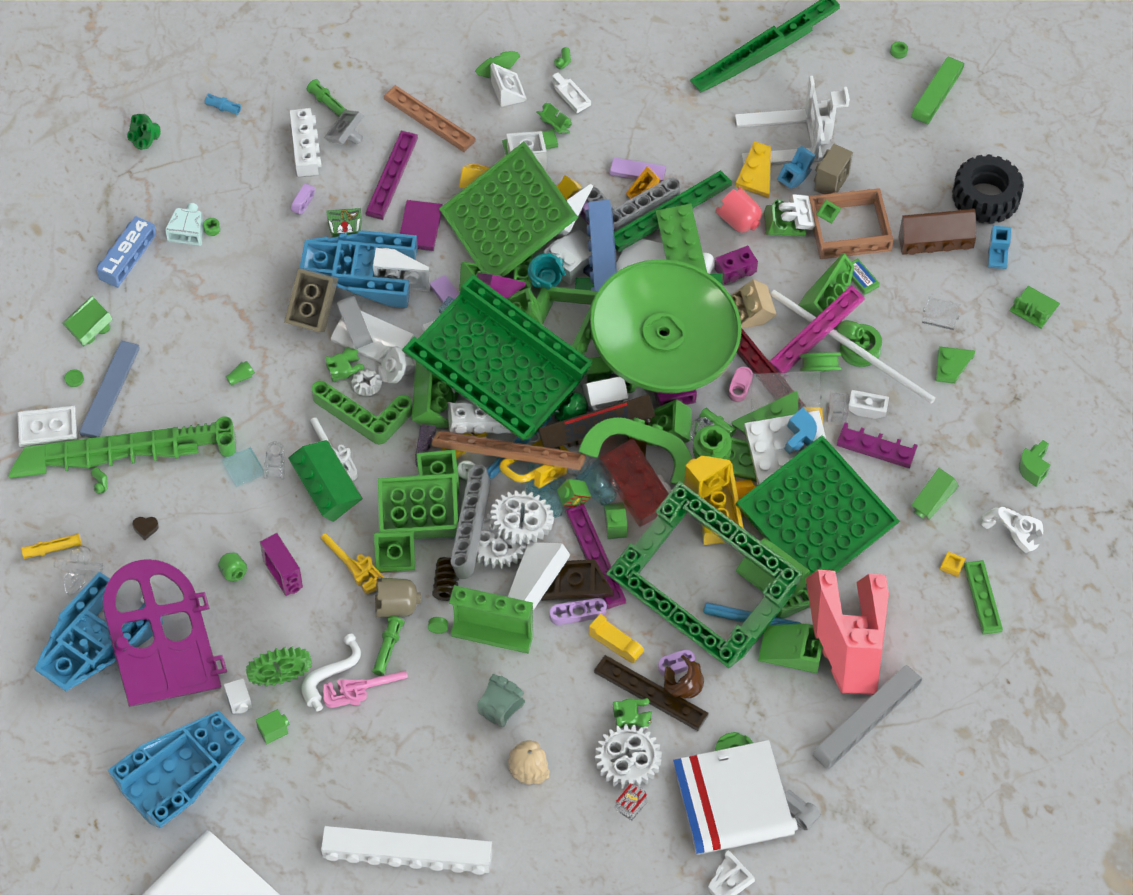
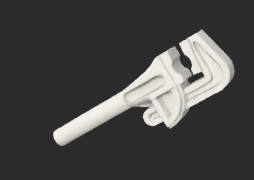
M316 417L312 418L310 422L320 441L328 440ZM339 445L338 450L333 448L343 466L347 468L346 471L352 481L356 480L358 474L351 460L350 448H345L344 445Z

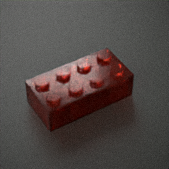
M632 438L600 456V466L638 526L642 527L656 519L658 515L655 511L669 493L635 440Z

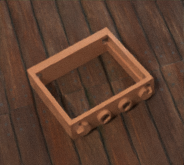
M880 188L809 196L815 221L813 232L820 259L836 258L843 253L846 256L892 251L894 240ZM825 200L840 208L874 204L882 236L824 242L816 210L821 208Z

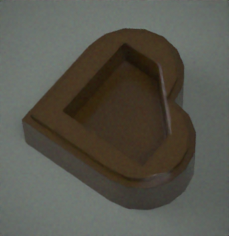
M137 517L132 523L135 532L144 540L159 528L158 520L155 517Z

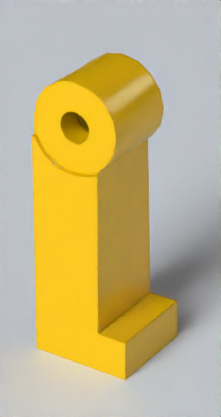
M601 613L590 624L589 636L627 661L635 663L644 653V648L641 644L632 640V638L609 623L607 618Z

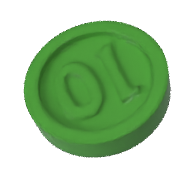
M76 369L68 371L64 377L65 383L70 387L80 386L84 381L83 373Z

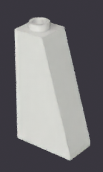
M529 542L508 597L533 602L534 610L570 556L562 543Z

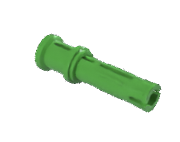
M318 79L312 80L307 85L306 90L316 96L318 102L326 104L339 117L344 110H347L330 95L329 89L324 88Z
M397 616L388 617L386 631L382 633V645L372 672L378 676H384L393 646L399 641L400 629L405 624V621Z

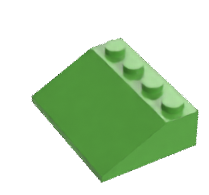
M456 473L378 478L380 532L414 531V539L456 537L459 523Z

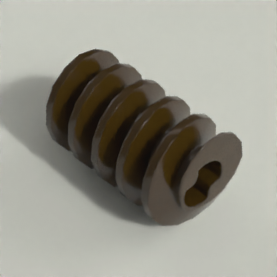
M441 557L436 563L432 596L441 601H450L454 585H459L457 582L459 578L452 567L450 557Z

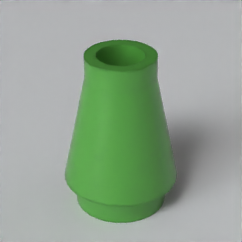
M245 361L244 363L241 362L225 377L232 386L252 378L251 375L255 374L248 361Z

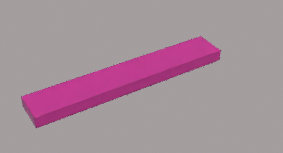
M851 285L769 362L777 371L784 375L801 359L799 354H807L865 300L864 296Z

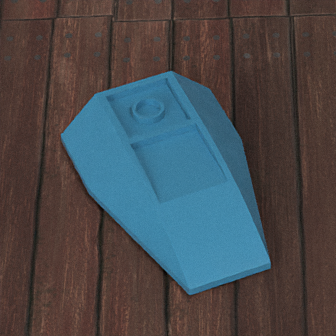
M218 710L142 744L108 769V772L123 796L149 824L161 828L195 802L244 742L245 737Z

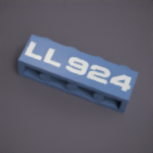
M135 216L127 224L126 230L122 235L118 236L115 245L108 250L106 257L97 265L99 280L117 288L120 286L155 238L156 230L153 223Z

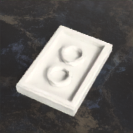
M75 406L17 412L20 448L77 440Z

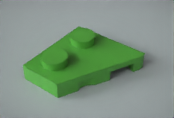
M939 346L936 381L955 384L960 374L966 369L967 364L974 358L975 350Z

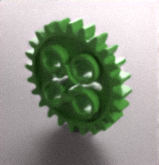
M293 646L289 649L283 647L281 650L275 648L273 652L268 650L267 654H259L260 657H254V661H250L249 665L246 666V674L249 682H252L253 685L258 684V686L264 684L267 687L272 684V686H275L277 683L291 682V679H298V676H304V672H309V668L312 667V659L309 651H306V649L301 650L300 647L296 649Z

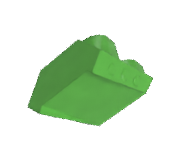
M777 199L772 205H766L763 213L765 215V235L806 236V229H797L794 220H782L781 214L784 211L782 212L779 209V205L784 203V201Z
M91 296L62 323L84 347L86 344L92 343L98 333L105 334L110 331V322L113 319L94 296Z

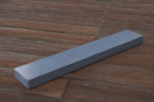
M121 340L79 431L80 435L90 438L100 437L140 349L138 344Z

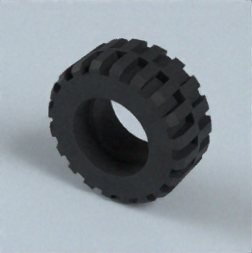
M991 154L986 156L977 155L976 158L972 157L967 162H963L957 170L952 190V199L958 210L975 209V217L979 221L978 223L984 224V222H988V224H994L996 221L1000 223L1005 218L1009 219L1018 210L1024 188L1022 174L1018 172L1019 169L1015 165H1011L1009 160H1003L1000 156L993 157ZM982 183L991 184L999 188L1002 193L987 195L979 192L974 186Z

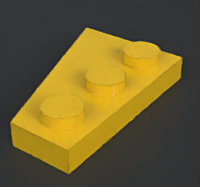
M756 141L753 142L735 187H741L749 192L769 198L771 146Z

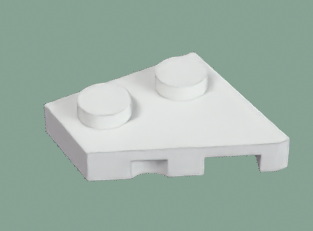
M728 850L721 866L719 865L716 871V876L711 880L708 890L712 895H737L755 882V879Z

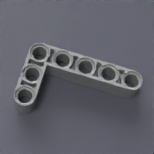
M674 177L667 178L616 208L611 203L614 232L679 195L680 181ZM596 187L592 188L586 199L588 202L608 200Z

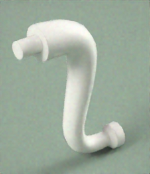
M348 634L343 639L344 643L352 649L350 657L320 667L310 672L304 678L301 691L308 707L313 706L316 711L322 710L323 706L320 703L322 697L316 688L317 684L333 675L350 669L359 661L361 650L355 641L356 637L354 634Z

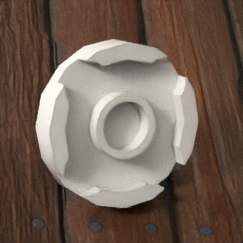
M387 346L383 349L379 358L382 359V366H378L382 381L395 384L401 380L403 375H408L415 370L412 358L405 357L400 347Z

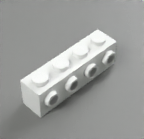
M311 108L290 110L297 177L319 175L318 168L321 167V159L316 156L317 153H320L319 143H315V140L318 139L317 129H313V126H316V117L312 115Z
M450 403L448 422L451 433H512L473 403Z

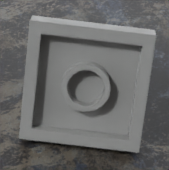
M344 110L324 138L328 142L344 144L349 138L354 144H359L363 136L355 128L364 116L358 111Z

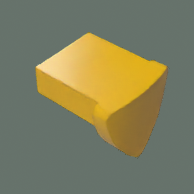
M566 175L563 176V179L557 185L566 200L574 196L582 188L581 184Z

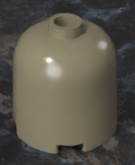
M377 577L378 595H375L376 617H407L412 615L416 610V605L421 603V592H417L414 582L408 579Z

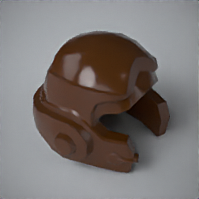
M682 655L681 658L688 666L687 674L676 682L673 669L668 666L665 667L664 688L674 697L693 698L702 691L704 676L701 673L699 663L691 661Z

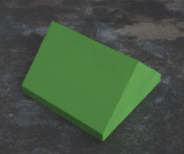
M414 531L374 533L375 566L379 572L415 570Z

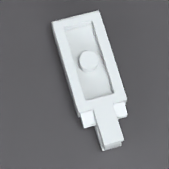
M559 73L552 75V82L556 92L576 113L591 106V100L571 79H564Z

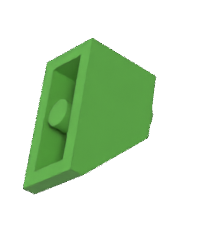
M623 502L603 504L607 539L627 538V518Z

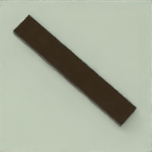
M604 655L594 669L595 674L639 699L648 698L650 705L696 731H699L709 715L708 712L680 696H672L662 686Z

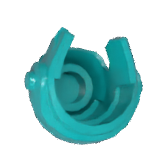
M550 253L536 256L528 267V276L532 286L540 287L541 289L542 287L547 289L556 287L562 280V276H566L563 268V259Z

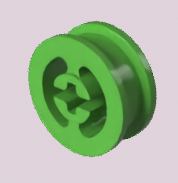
M859 324L864 329V334L862 338L851 341L879 359L882 346L880 333L870 325ZM842 343L840 344L841 356L848 364L856 367L872 365ZM869 343H871V344L873 345V348L870 349V350H869Z
M819 352L799 354L803 362V368H800V372L842 370L838 360L841 353Z

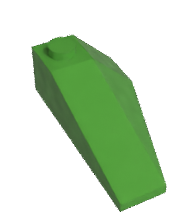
M845 253L841 254L805 293L798 306L817 317L846 290L847 286H850L855 266Z

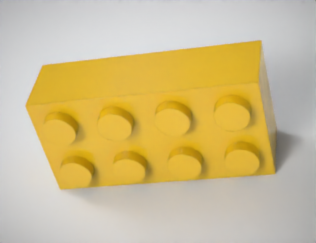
M731 463L729 483L703 499L743 528L741 511L735 505L739 500ZM700 524L703 545L725 543Z

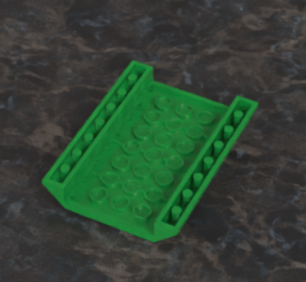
M473 274L461 286L460 294L418 339L413 337L402 349L405 354L523 441L536 434L538 429L544 425L576 389L593 363Z

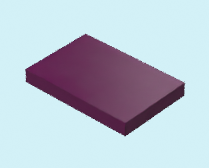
M407 200L400 234L417 235L418 249L434 251L442 214L439 208L443 204Z

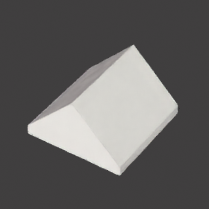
M492 63L490 65L491 83L500 106L504 107L525 102L527 98L517 73Z

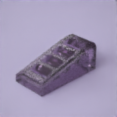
M422 424L420 426L415 454L416 467H418L417 453L428 452L432 445V440L436 435V426Z

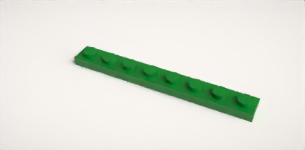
M720 170L614 232L615 249L620 252L658 230L656 210L692 204V208H695L732 186V180Z

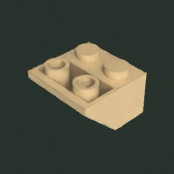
M755 279L731 295L740 315L742 329L764 325L777 315L768 285Z

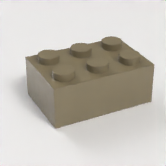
M298 268L284 323L316 332H325L339 278Z

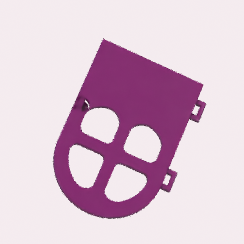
M144 559L124 565L110 578L103 595V610L112 641L111 646L114 649L113 653L116 656L129 707L219 689L222 686L218 674L227 673L223 655L213 656L201 611L210 609L206 593H195L191 582L179 569L159 560ZM154 575L167 577L179 587L183 594V600L176 603L158 605L155 602L150 578ZM136 580L141 588L145 608L121 613L116 609L115 604L117 592L125 581ZM203 597L204 606H200L198 598ZM186 613L190 618L192 626L190 635L182 641L169 640L164 634L160 618L170 614ZM139 620H148L153 632V643L147 648H136L129 645L127 638L123 636L122 625ZM220 660L222 669H218L216 661Z

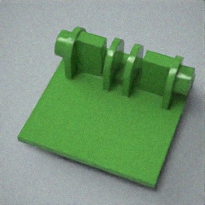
M1027 286L1021 296L1015 298L1014 305L1009 311L1042 329L1060 303Z

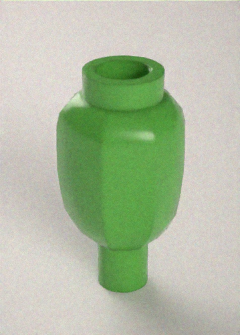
M850 320L841 321L834 328V330H837V332L851 340L860 339L864 334V329L860 327L859 323Z

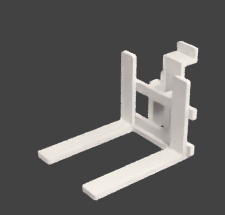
M812 75L809 76L805 109L736 114V126L750 127L806 122L811 148L806 149L815 154L814 161L819 162L822 161L820 144H829L830 139H832L836 108L849 106L848 89L844 87L843 91L830 92V99L823 100L818 104ZM797 149L771 151L770 165L790 163ZM742 153L743 165L749 153Z

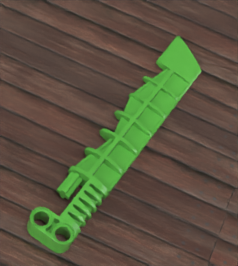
M223 416L217 419L216 422H211V425L204 423V426L197 424L196 427L190 425L189 428L185 426L181 429L173 427L26 446L8 476L9 478L46 474L47 466L65 467V471H69V467L90 469L108 462L109 466H113V461L131 456V462L134 464L135 455L153 456L154 461H157L158 456L175 457V459H178L181 455L199 453V445L215 443L218 445L220 454L224 457H229L236 452L235 430L232 419Z

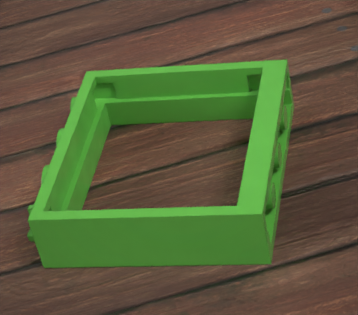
M542 287L537 297L542 324L554 301L591 305L573 344L570 345L584 355L592 340L590 315L598 291L560 287L547 289Z

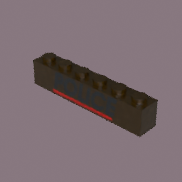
M649 394L539 428L538 432L543 447L561 450L560 446L567 445L570 448L579 445L578 441L583 440L586 433L593 426L606 419L626 418L634 420V418L644 420L646 424L652 422L651 418L655 417Z

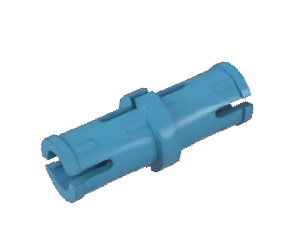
M208 93L205 98L206 105L216 107L220 111L225 110L235 115H238L241 111V104L231 102L225 97L220 98Z

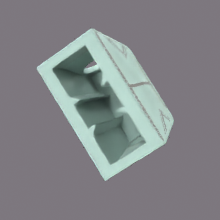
M189 203L186 209L177 208L165 230L167 241L202 245L203 216L201 211H197L198 206L196 204Z

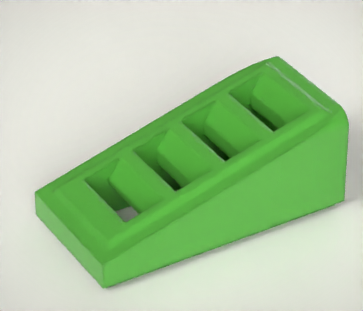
M803 588L792 596L787 602L789 607L785 604L776 617L784 619L810 607L807 589Z

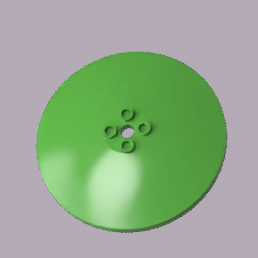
M655 259L629 265L613 274L602 285L593 302L590 315V331L593 343L600 357L619 377L646 390L662 393H680L701 388L713 382L727 370L736 356L740 344L741 320L731 295L710 274L687 263ZM659 331H666L669 335L662 336L659 334Z

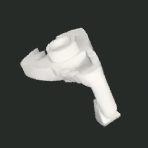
M995 507L982 515V526L986 529L996 524V521L991 518L996 516L1000 519L1004 526L1010 530L1013 540L1025 554L1038 547V545H1034V539L1029 542L1026 539L1030 536L1029 532L1031 531L1032 534L1036 532L1038 538L1043 535V525L1040 520L1030 516H1022L1005 507Z

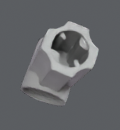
M791 790L785 791L791 816L796 819L797 825L801 829L808 830L821 816L820 811L812 803H805Z

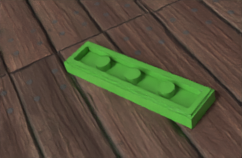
M984 560L964 563L982 635L1002 632L1003 627Z

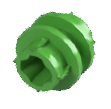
M712 425L700 429L694 436L693 441L695 459L700 456H708L728 460L731 456L732 440L729 433L719 426Z

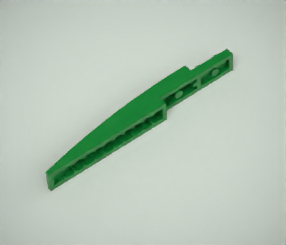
M836 0L817 1L779 27H770L690 79V82L701 93L736 76L813 31V26L839 10L840 4Z

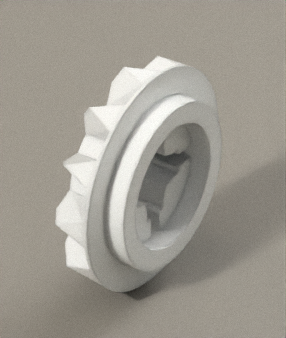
M359 370L356 375L354 374L351 381L353 390L362 396L374 395L382 386L381 377L375 370ZM364 378H365L367 381L370 380V386H369L367 383H364V382H363V379H364Z

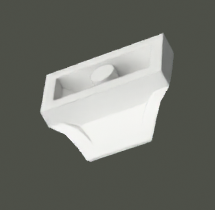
M852 390L848 410L862 417L873 419L886 417L889 397Z

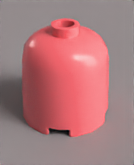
M738 187V191L733 189L722 199L724 204L721 208H716L715 213L739 233H745L751 229L754 231L760 225L759 220L761 219L762 210L741 187Z

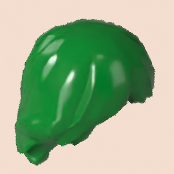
M573 392L560 405V408L554 412L555 419L561 422L586 414L588 403L585 396L581 393Z

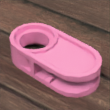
M739 367L735 371L729 387V397L731 400L740 402L746 398L753 376L750 368ZM741 389L743 393L736 395L733 393V390Z

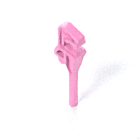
M405 670L368 680H338L340 696H336L332 682L324 684V704L328 708L347 704L359 706L360 701L367 699V692L365 691L367 688L408 678L407 672Z

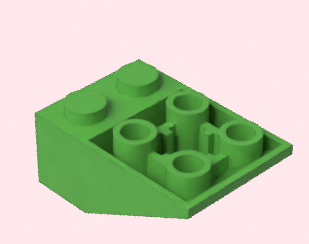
M811 624L769 625L764 631L758 661L817 674L823 646L820 640L816 639L814 628Z

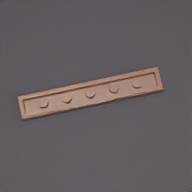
M396 85L384 95L385 101L461 151L465 152L476 142L474 136Z

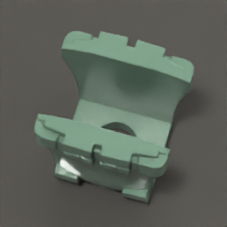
M492 674L487 689L477 704L478 713L488 721L504 727L509 718L525 704V700L522 698L524 692L517 684L509 681L507 678Z

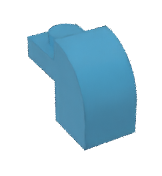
M803 146L798 147L792 161L784 164L777 180L790 189L799 186L812 170L810 167L816 155Z
M993 225L989 240L988 268L1007 269L1012 227Z
M803 407L789 419L787 427L795 435L786 443L784 449L791 454L794 450L796 452L799 451L804 444L809 446L814 440L817 425L814 418Z

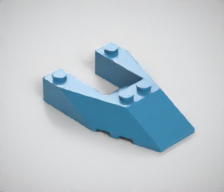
M362 230L357 234L347 235V233H344L334 238L326 236L305 240L299 268L339 278L336 287L390 307L408 308L410 297L409 280L374 277L373 263L376 248L395 249L416 260L418 250L417 235Z
M98 572L59 614V620L50 634L48 644L44 647L34 668L36 672L65 692L117 661L113 653L114 649L111 646L112 641L107 623L97 617L103 610V595L110 580L101 572ZM145 603L139 609L145 608ZM148 620L129 622L122 627L123 636L127 638L128 644L136 648L153 636Z

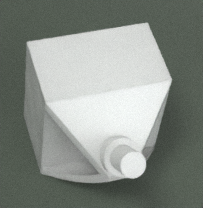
M621 377L581 384L583 395L591 412L625 402L628 399L625 380Z

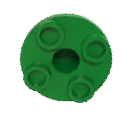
M134 114L131 117L127 138L129 141H132L137 149H148L153 140H158L160 137V126L157 123H152L146 114Z

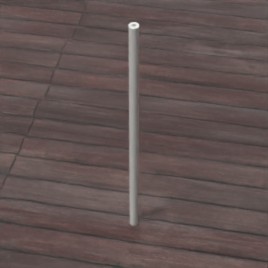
M773 290L771 292L773 298L810 323L816 318L778 291ZM833 329L828 333V335L932 404L935 401L936 397Z

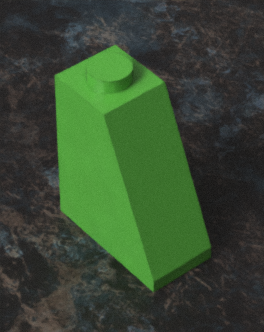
M938 468L912 503V507L915 509L914 513L922 519L927 517L930 520L959 487L955 478Z

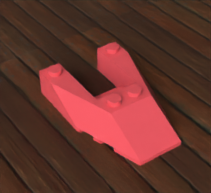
M817 570L806 578L814 634L823 646L822 652L824 657L828 658L832 666L831 672L840 692L845 694L874 695L878 691L889 597L886 575L868 574L856 582L862 616L842 615L835 571Z

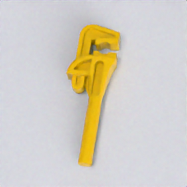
M324 533L321 536V540L345 563L354 577L356 585H362V590L367 595L377 591L376 579L377 577L384 578V576L373 566L371 557L359 554L357 561L351 559L327 533Z

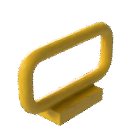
M541 440L531 444L533 446L543 447ZM560 446L561 450L569 451L565 446ZM505 458L499 465L500 471L511 480L524 483L534 479V485L538 488L547 485L567 472V468L544 464L525 475H519L507 467L518 460Z

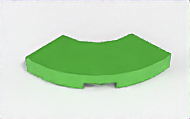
M515 51L502 52L500 56L490 57L477 67L475 72L479 76L490 78V65L492 63L510 69L520 58V54Z

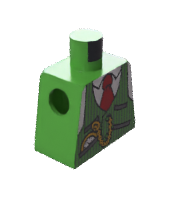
M361 208L326 210L332 238L339 237L340 234L344 233L351 235L361 231Z

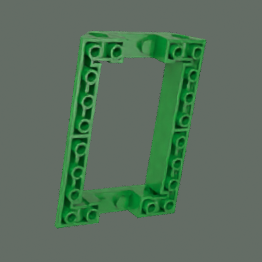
M679 481L655 511L658 515L635 545L630 543L606 574L729 669L745 657L792 597L803 573ZM686 514L775 579L762 592L764 598L741 627L738 624L736 625L727 641L639 575Z

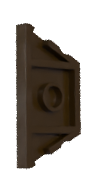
M595 559L566 561L540 601L614 597V593Z

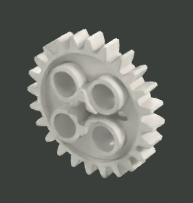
M515 491L514 495L507 492V497L501 495L500 500L496 499L495 504H492L490 523L494 524L493 530H498L497 535L504 534V540L511 538V543L515 540H518L519 544L522 541L529 544L530 540L537 543V538L543 540L544 535L548 536L549 530H552L554 517L553 511L550 510L551 505H545V499L540 501V495L532 497L533 492L529 493V495H526L525 491H522V494ZM521 505L524 506L523 529L519 528Z
M488 513L487 518L483 521L476 556L477 562L481 563L484 561L485 567L490 563L492 568L499 564L501 569L505 563L510 567L511 561L517 564V558L522 559L527 543L522 541L519 544L518 540L511 543V538L504 540V534L497 535L498 530H493L494 524L490 523L491 518ZM520 522V529H523V522Z
M625 724L624 730L617 726L616 732L609 729V736L603 734V741H598V748L595 751V754H597L595 762H598L597 769H602L600 775H607L606 782L613 779V786H616L619 782L621 783V789L625 787V784L630 785V783L636 784L640 788L641 781L648 784V777L654 779V772H659L658 766L661 765V759L659 758L662 757V752L659 751L660 744H655L656 737L650 739V731L644 734L643 727L637 731L635 725L632 726V729H628L627 724ZM637 743L639 746L633 747L630 744ZM618 749L620 750V752L613 753L611 752V750ZM643 760L646 764L641 765L637 761ZM623 766V767H625V768H627V769L624 770V771H621V770H619V769H617V768Z

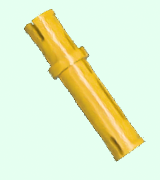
M77 533L51 541H38L37 544L21 547L23 559L39 555L46 556L45 554L81 546L82 543L80 535Z

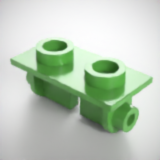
M545 103L542 106L543 111H536L541 116L540 119L554 126L553 129L560 134L562 132L570 133L567 128H570L572 125L571 119L562 112L556 116L559 110L551 103Z

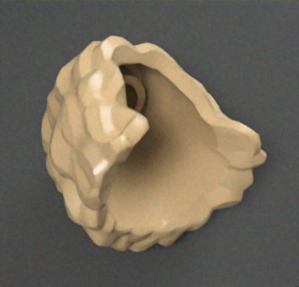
M532 740L522 741L510 751L508 764L509 771L514 779H518L520 783L528 785L532 783L540 784L545 779H549L550 771L546 754L540 748L538 742Z

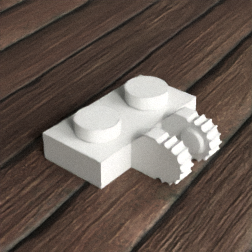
M792 194L790 202H784L779 205V209L782 212L784 211L781 214L782 220H794L797 229H814L815 221L809 196Z

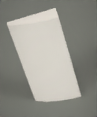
M361 311L373 343L355 349L343 317L339 320L331 341L343 347L354 348L358 350L359 354L382 364V359L379 358L383 349L387 346H398L403 349L414 337V334Z

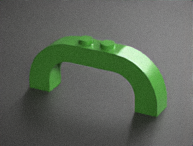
M610 418L601 421L586 433L578 450V453L598 458L604 440L615 434L628 436L661 447L673 459L674 468L669 483L675 485L679 481L684 484L685 467L692 459L689 449L681 439L669 432L663 431L664 427L652 424L651 427L645 425V421L634 418V420Z

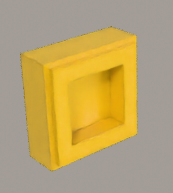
M947 551L940 570L958 577L966 558Z

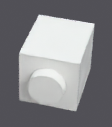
M244 679L224 684L232 714L244 713L252 708Z

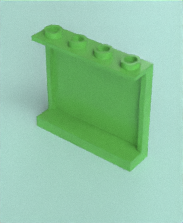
M454 585L449 604L453 605L454 612L451 637L529 654L533 640V602Z

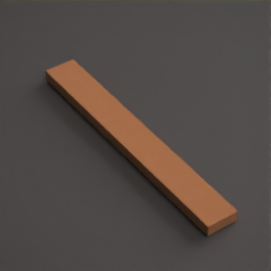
M438 431L432 440V446L577 470H580L585 462V454L445 431Z

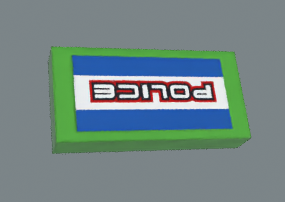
M858 258L852 261L855 267L851 280L865 295L878 288L880 283Z

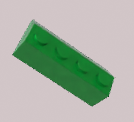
M328 440L302 446L288 457L321 515L326 519L334 522L363 499Z

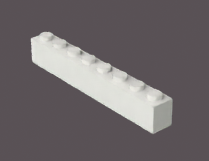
M325 826L321 851L322 857L330 861H337L338 859L347 860L351 863L364 861L372 865L380 863L389 864L393 867L407 865L414 869L428 867L436 871L450 869L457 873L471 871L474 874L481 875L490 872L492 841Z

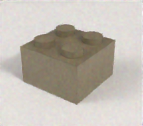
M833 144L831 149L826 150L823 161H819L815 169L817 172L814 178L815 191L821 194L838 193L850 174L852 151Z

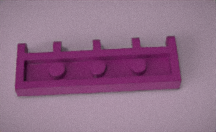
M844 423L837 446L910 469L918 447L917 444H914L912 448L900 445L901 439H897L896 443L882 439L883 434L879 433L878 437L865 434V428L861 427L858 432L849 429L848 423Z

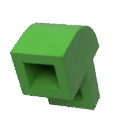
M1044 440L1038 445L1035 444L1031 450L1025 448L1019 463V471L1022 477L1035 487L1048 475L1050 464L1042 459L1049 446V443Z

